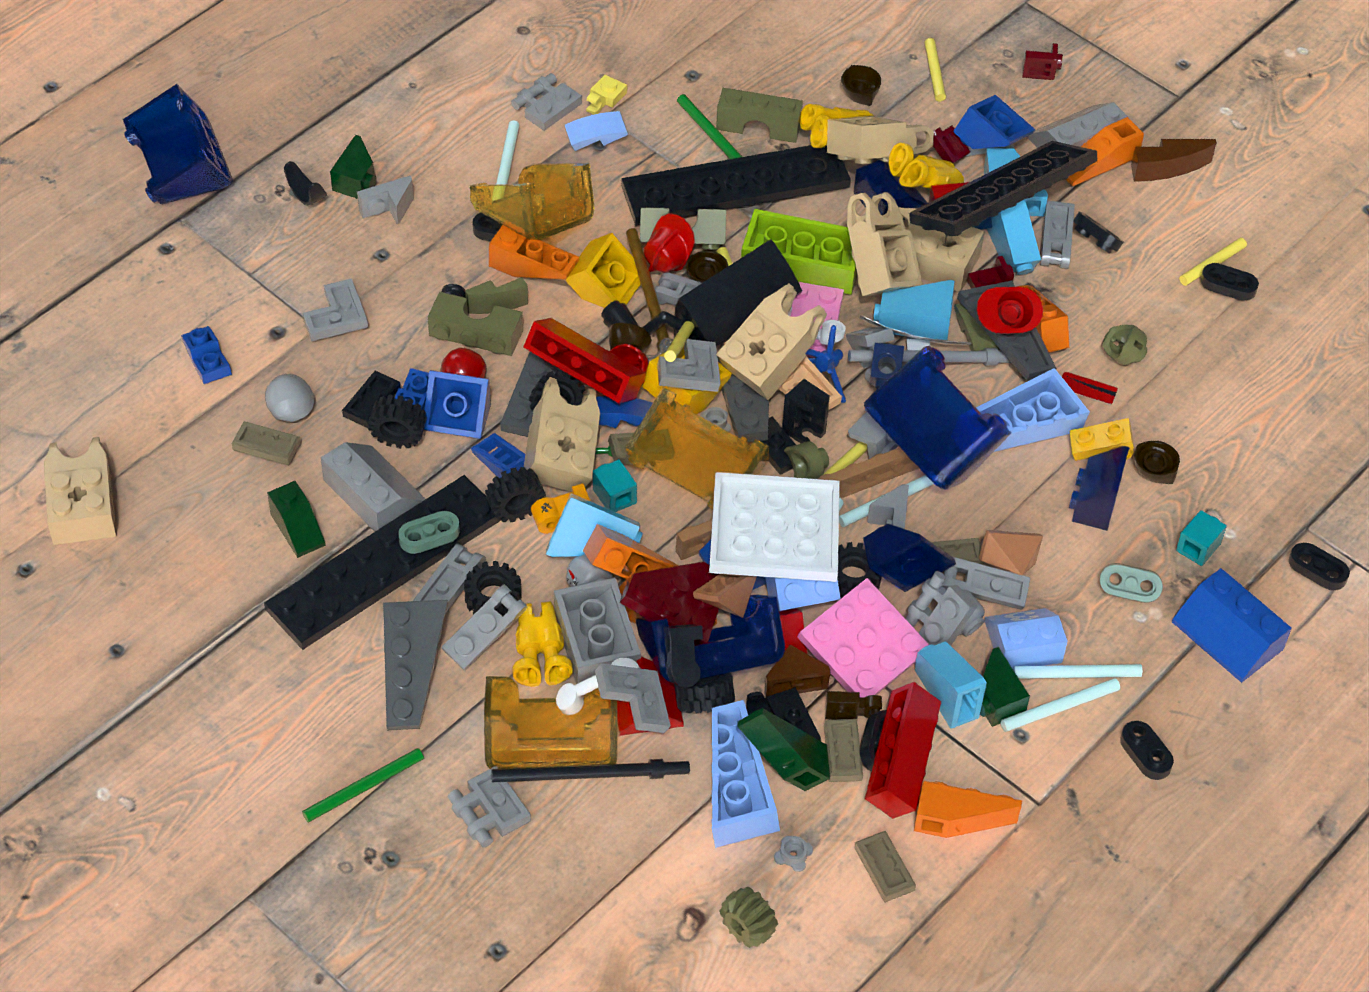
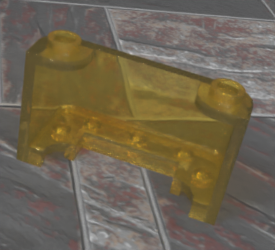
M590 163L531 164L524 167L519 174V184L488 185L487 183H476L470 185V201L477 211L528 240H542L590 221L594 214Z
M663 387L625 447L626 453L630 456L628 461L639 469L647 467L708 502L707 506L713 510L715 472L759 475L769 460V446L757 439L748 445L747 438L742 436L739 439L690 411L689 405L684 404L682 406L674 400L677 395Z
M486 676L484 703L486 765L489 769L495 766L498 769L616 764L617 700L601 698L599 688L584 694V704L578 713L566 715L558 708L556 698L519 699L518 685L513 679L504 676Z

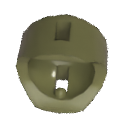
M1135 325L1114 326L1109 329L1103 340L1104 350L1121 365L1140 362L1147 354V336ZM1117 341L1119 345L1117 346L1113 342Z
M811 441L789 446L784 450L793 465L794 478L818 479L824 474V468L829 466V457L824 448H817Z

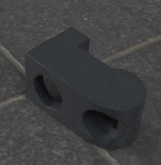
M701 625L664 626L667 675L669 680L678 686L686 688L694 686L700 678V667L695 662L694 640L703 639Z

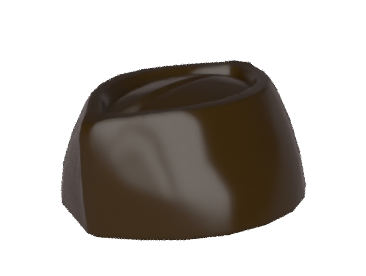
M851 65L843 72L841 82L843 89L851 100L859 104L871 106L880 89L881 76L871 67Z
M701 251L689 256L685 269L689 279L703 283L728 267V262L719 253Z
M615 323L610 326L608 335L610 350L616 345L630 344L644 353L652 342L651 336L643 327L630 323Z
M1146 441L1137 444L1134 460L1138 471L1147 480L1161 484H1173L1176 479L1180 456L1171 445L1165 442Z

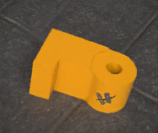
M583 483L572 486V492L553 498H541L531 506V513L539 532L544 534L554 532L571 493L590 501Z

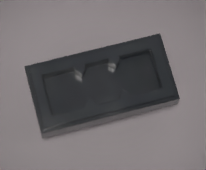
M375 370L342 409L343 417L368 428V422L375 402L379 401L380 397L383 396L386 399L388 395L395 396L398 388L401 389L400 381Z
M772 416L768 418V440L755 441L753 443L781 475L793 469L791 460L784 450L796 444Z
M796 687L766 697L772 714L821 741V737Z

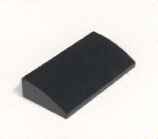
M770 239L681 296L675 307L686 321L694 324L693 331L701 341L716 342V348H718L731 338L764 298L777 292L788 283L794 287V290L797 292L796 296L802 292V289L786 259L772 239Z

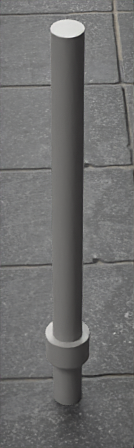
M984 348L983 351L904 350L903 362L983 363L985 366L1011 363L1002 351H998L997 348ZM849 350L848 360L851 362H872L874 350Z

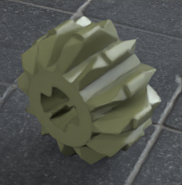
M750 887L740 888L736 892L733 891L726 897V900L722 903V908L719 910L720 915L724 918L723 924L729 929V934H733L737 942H743L749 948L752 946L757 947L761 943L764 944L772 937L771 935L776 931L775 927L778 925V921L774 917L775 910L770 908L768 901L762 898L760 892H754Z

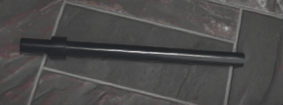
M649 759L648 763L491 769V780L493 783L635 776L663 779L664 775L689 774L690 764L689 761L664 762L663 759Z

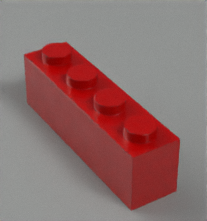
M553 318L534 321L523 348L619 404L636 399L647 374Z
M916 682L891 691L865 796L868 802L892 819L916 811L941 706L940 700Z

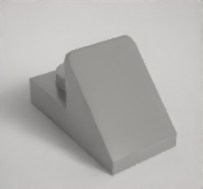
M411 176L357 191L359 212L362 218L390 211L396 224H399L414 199Z
M869 327L846 334L847 341L852 350H874L875 343L886 344L888 341L895 340L892 328ZM859 362L863 368L872 366V362Z
M902 484L869 506L867 522L870 524L886 525L884 538H890L889 551H902L909 485Z

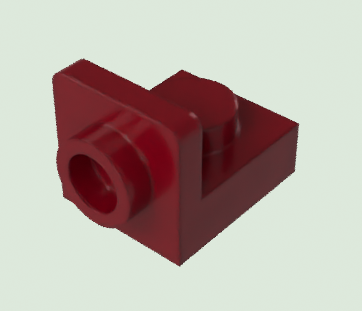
M1052 43L1051 53L1026 50L1022 78L1054 80L1056 70H1061L1063 54H1058V44Z
M953 125L943 131L939 127L934 130L933 147L942 160L950 161L954 164L971 152L961 142L960 137L953 132L955 129Z
M1002 255L996 257L994 267L971 272L967 276V282L971 289L1014 280L1013 268L1010 264L1007 265Z

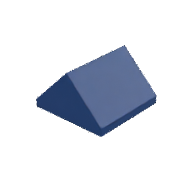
M430 370L425 402V416L427 420L424 430L481 439L491 407L490 379Z

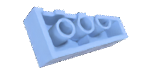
M1053 368L960 415L952 436L968 457L971 458L1068 435L1070 430L1083 428L1090 411L1056 369Z
M744 700L712 708V833L715 848L780 831L777 809L760 753L738 728L737 721L748 716Z

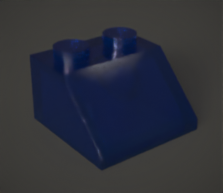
M881 160L856 169L855 195L866 193L872 199L875 195L888 192L895 199L897 206L901 208L918 209L928 204L916 188L902 186L899 183L900 177L893 176L890 172L889 164ZM860 199L861 203H862V204L865 206V208H866L865 202ZM881 199L878 204V210L881 215L886 214L888 211V203L885 199Z
M1121 446L1088 458L1086 469L1079 468L1075 485L1080 486V491L1073 490L1069 505L1070 509H1074L1072 522L1108 531L1129 447Z
M891 524L879 527L874 532L863 537L869 568L904 592L925 582L926 579L932 578L936 571L943 572L956 564L953 557L922 535Z

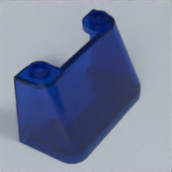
M175 84L122 119L127 130L124 132L126 139L132 146L137 145L142 149L152 178L146 181L147 188H145V192L152 202L158 201L160 204H167L222 190L233 183V178L207 115L178 84Z
M929 345L923 347L873 392L864 402V407L936 486L948 490L965 482L1007 439L1011 432L1008 430L1005 420L998 414H981L942 372L946 368L943 354L938 349Z
M759 594L750 595L743 618L730 613L731 625L712 629L708 643L694 645L695 662L701 671L699 679L773 664L783 657L785 642L777 597ZM645 617L635 618L640 640L659 675L664 680L671 682L667 675L664 626H669L667 618L657 620Z

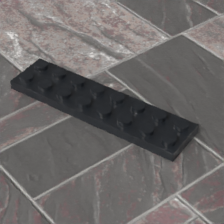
M1050 141L910 212V224L921 226L924 230L944 232L946 236L961 235L964 230L978 226L980 222L987 218L997 216L999 212L1016 206L1018 202L1033 197L1035 193L1051 188L1058 181L1068 179L1070 175L1085 170L1087 166L1097 162V151Z
M812 145L621 178V186L635 225H640L641 207L669 208L670 214L686 217L697 215V209H731L849 188L851 184V178L843 160H839L836 154L827 153V146L824 148H814Z
M463 475L264 602L265 610L295 643L304 650L445 558L456 544L463 546L500 522L501 519L498 520L493 514L486 495ZM439 511H449L458 517L460 533L454 541L415 554L408 553L401 548L398 533L401 526L405 523Z

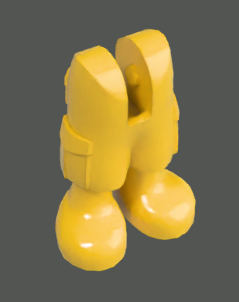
M807 104L801 111L800 126L803 130L811 131L810 142L812 147L824 148L827 146L828 119L874 115L867 110H851L840 107L830 109L820 104Z
M906 143L896 144L890 152V172L893 176L900 177L899 183L902 186L915 188L922 185L924 188H931V185L964 183V176L950 161L935 159L925 155H918L914 159L913 148Z
M551 601L541 602L540 617H534L532 604L525 603L528 607L518 619V627L515 634L516 649L523 658L514 663L512 667L513 678L525 686H539L541 683V670L538 654L541 652L544 654L545 659L544 675L546 683L548 685L559 684L571 676L573 664L568 657L558 655L563 649L564 640L561 627L557 622L554 606Z

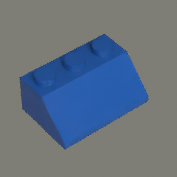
M1222 568L1199 584L1172 619V623L1241 683L1284 650L1292 627Z

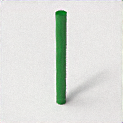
M685 94L678 97L677 102L729 159L742 157Z
M419 748L412 750L302 811L305 820L308 823L422 761L424 756Z

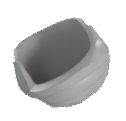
M282 374L275 377L267 386L265 401L266 406L275 419L294 422L305 418L314 405V394L306 381L299 376Z

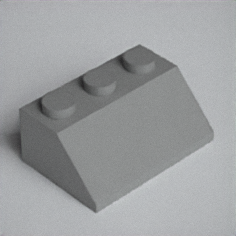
M1114 102L1093 105L1039 128L1033 134L1027 136V138L1037 148L1050 141L1081 147L1105 126L1128 116Z
M345 442L321 457L323 480L374 532L425 500L373 446Z
M616 578L554 590L556 618L561 627L567 656L573 664L572 672L576 684L596 675L595 670L601 663L611 665L618 658H630L634 661L641 658L625 605L619 603L622 596Z

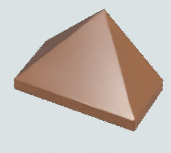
M986 530L979 559L985 563L1022 576L1035 565L1043 536L1037 533Z
M719 574L694 591L693 596L697 600L743 618L757 576Z

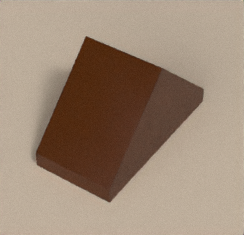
M789 645L766 675L765 698L795 687L799 694L828 689L830 668L827 664Z

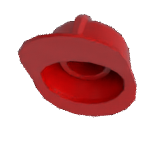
M669 213L662 216L656 223L651 237L644 247V255L650 265L649 272L652 273L656 270L662 273L680 271L686 265L693 250L695 238L690 224L683 217Z
M1026 287L990 288L983 292L977 301L976 311L980 322L986 329L994 333L1012 334L1028 332L1038 326L1043 317L1041 299L1034 291Z

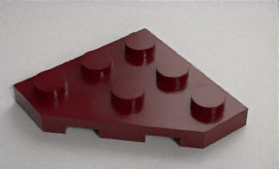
M704 561L634 573L628 579L619 603L662 628L675 625H701L703 639L694 640V646L702 650L708 643L719 608L695 599L693 592L719 574L709 573L710 565Z

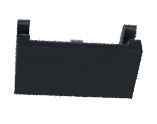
M803 379L785 395L782 423L784 431L800 444L810 441L808 437L802 435L806 431L822 438L826 434L830 395L806 379Z

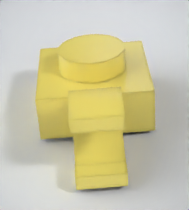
M604 75L590 89L587 101L591 102V104L586 108V111L595 115L605 105L613 108L627 94V84Z

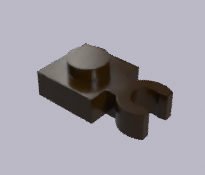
M827 691L825 720L857 719L858 716L869 718L870 715L882 709V696L869 695L863 698L860 697V692Z

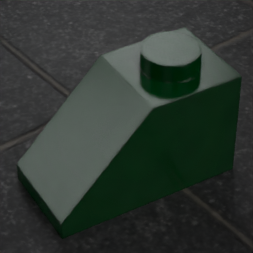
M359 135L353 137L330 170L332 191L358 199L357 191L374 187L376 184L373 161Z
M296 481L267 492L270 514L297 558L326 546L310 503Z
M994 648L983 675L987 684L980 712L982 717L986 716L992 727L1001 724L1002 719L1027 711L1030 695L1000 648Z

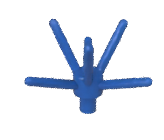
M832 325L827 349L822 352L808 349L805 354L815 357L808 359L816 365L821 373L827 372L831 375L835 389L842 396L841 403H845L846 398L835 370L839 360L843 358V353L839 349L833 350L836 326Z

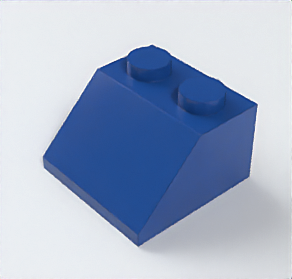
M993 95L970 106L953 132L960 137L964 145L972 149L1009 146L1033 134L1035 128L998 96Z

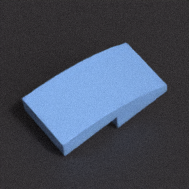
M620 111L599 113L565 124L571 146L575 151L599 140L604 146L628 135Z

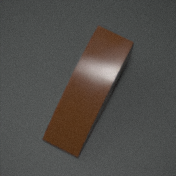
M1161 139L1159 147H1135L1131 164L1134 182L1169 179L1206 166L1212 162L1217 144L1216 139Z

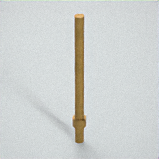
M631 228L626 231V235L651 319H653L662 311L637 229ZM665 324L656 331L658 339L656 345L659 355L665 353L673 341L672 338H669Z

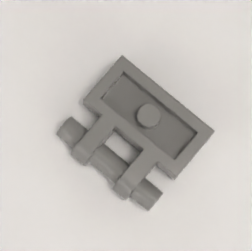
M552 73L535 80L532 87L529 89L524 88L511 101L512 106L516 110L522 106L526 107L525 118L543 131L582 104V95L566 84L561 83L556 88L552 86L557 82V78ZM539 94H542L543 97L539 100L535 98Z
M936 571L931 579H926L922 586L923 592L917 600L912 601L908 607L909 613L905 619L912 627L916 626L919 619L924 623L919 634L929 645H937L946 641L951 646L977 608V605L957 585L949 586L946 590L942 586L946 576L939 571ZM934 598L938 604L932 612L928 606Z
M491 769L467 781L468 789L471 793L463 796L456 789L448 795V799L453 804V812L458 818L464 820L468 826L467 832L471 838L477 840L483 848L488 847L493 842L492 837L488 833L492 828L495 827L503 837L531 821V814L508 782L492 783ZM479 805L486 813L481 818H478L473 811V808Z

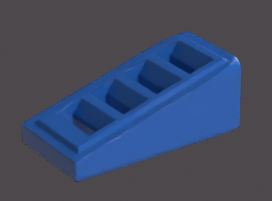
M493 433L471 448L472 453L499 478L502 477L501 472L506 471L508 474L511 472V468L516 467L517 471H519L520 467H524L525 453L496 433ZM496 447H498L496 450H494V451L491 452L490 454L488 453V452H490L491 450H493V449H495Z

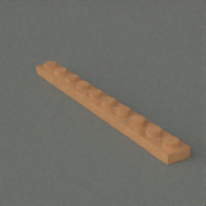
M947 429L938 433H931L923 439L902 444L897 449L884 454H876L871 459L858 464H850L845 469L832 474H824L818 479L840 481L839 498H844L950 457L953 437ZM712 518L699 525L688 526L676 533V553L681 560L699 554V551L709 542L712 534Z

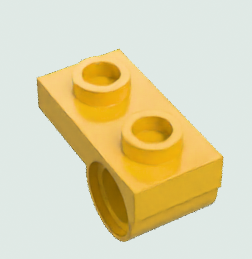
M1129 418L1070 430L1072 455L1075 461L1106 454L1108 459L1121 462L1131 458L1134 453Z

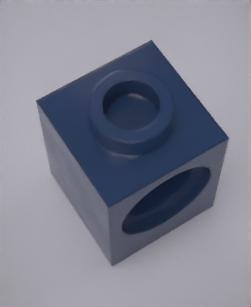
M883 343L874 344L870 385H875L876 389L891 391L893 387L899 388L904 346ZM882 363H890L895 370L892 373L885 374L878 367Z

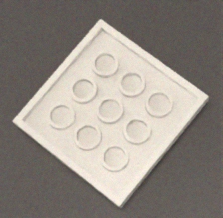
M715 472L709 573L837 582L840 481Z

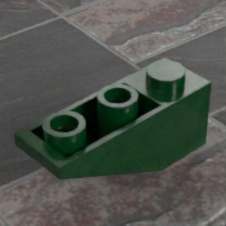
M763 708L737 721L738 728L785 781L807 791L830 779L827 744Z

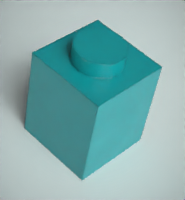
M620 459L603 464L593 470V491L605 508L618 512L637 503V483Z
M1200 510L1181 532L1176 551L1198 565L1203 566L1221 545L1227 525L1218 518Z

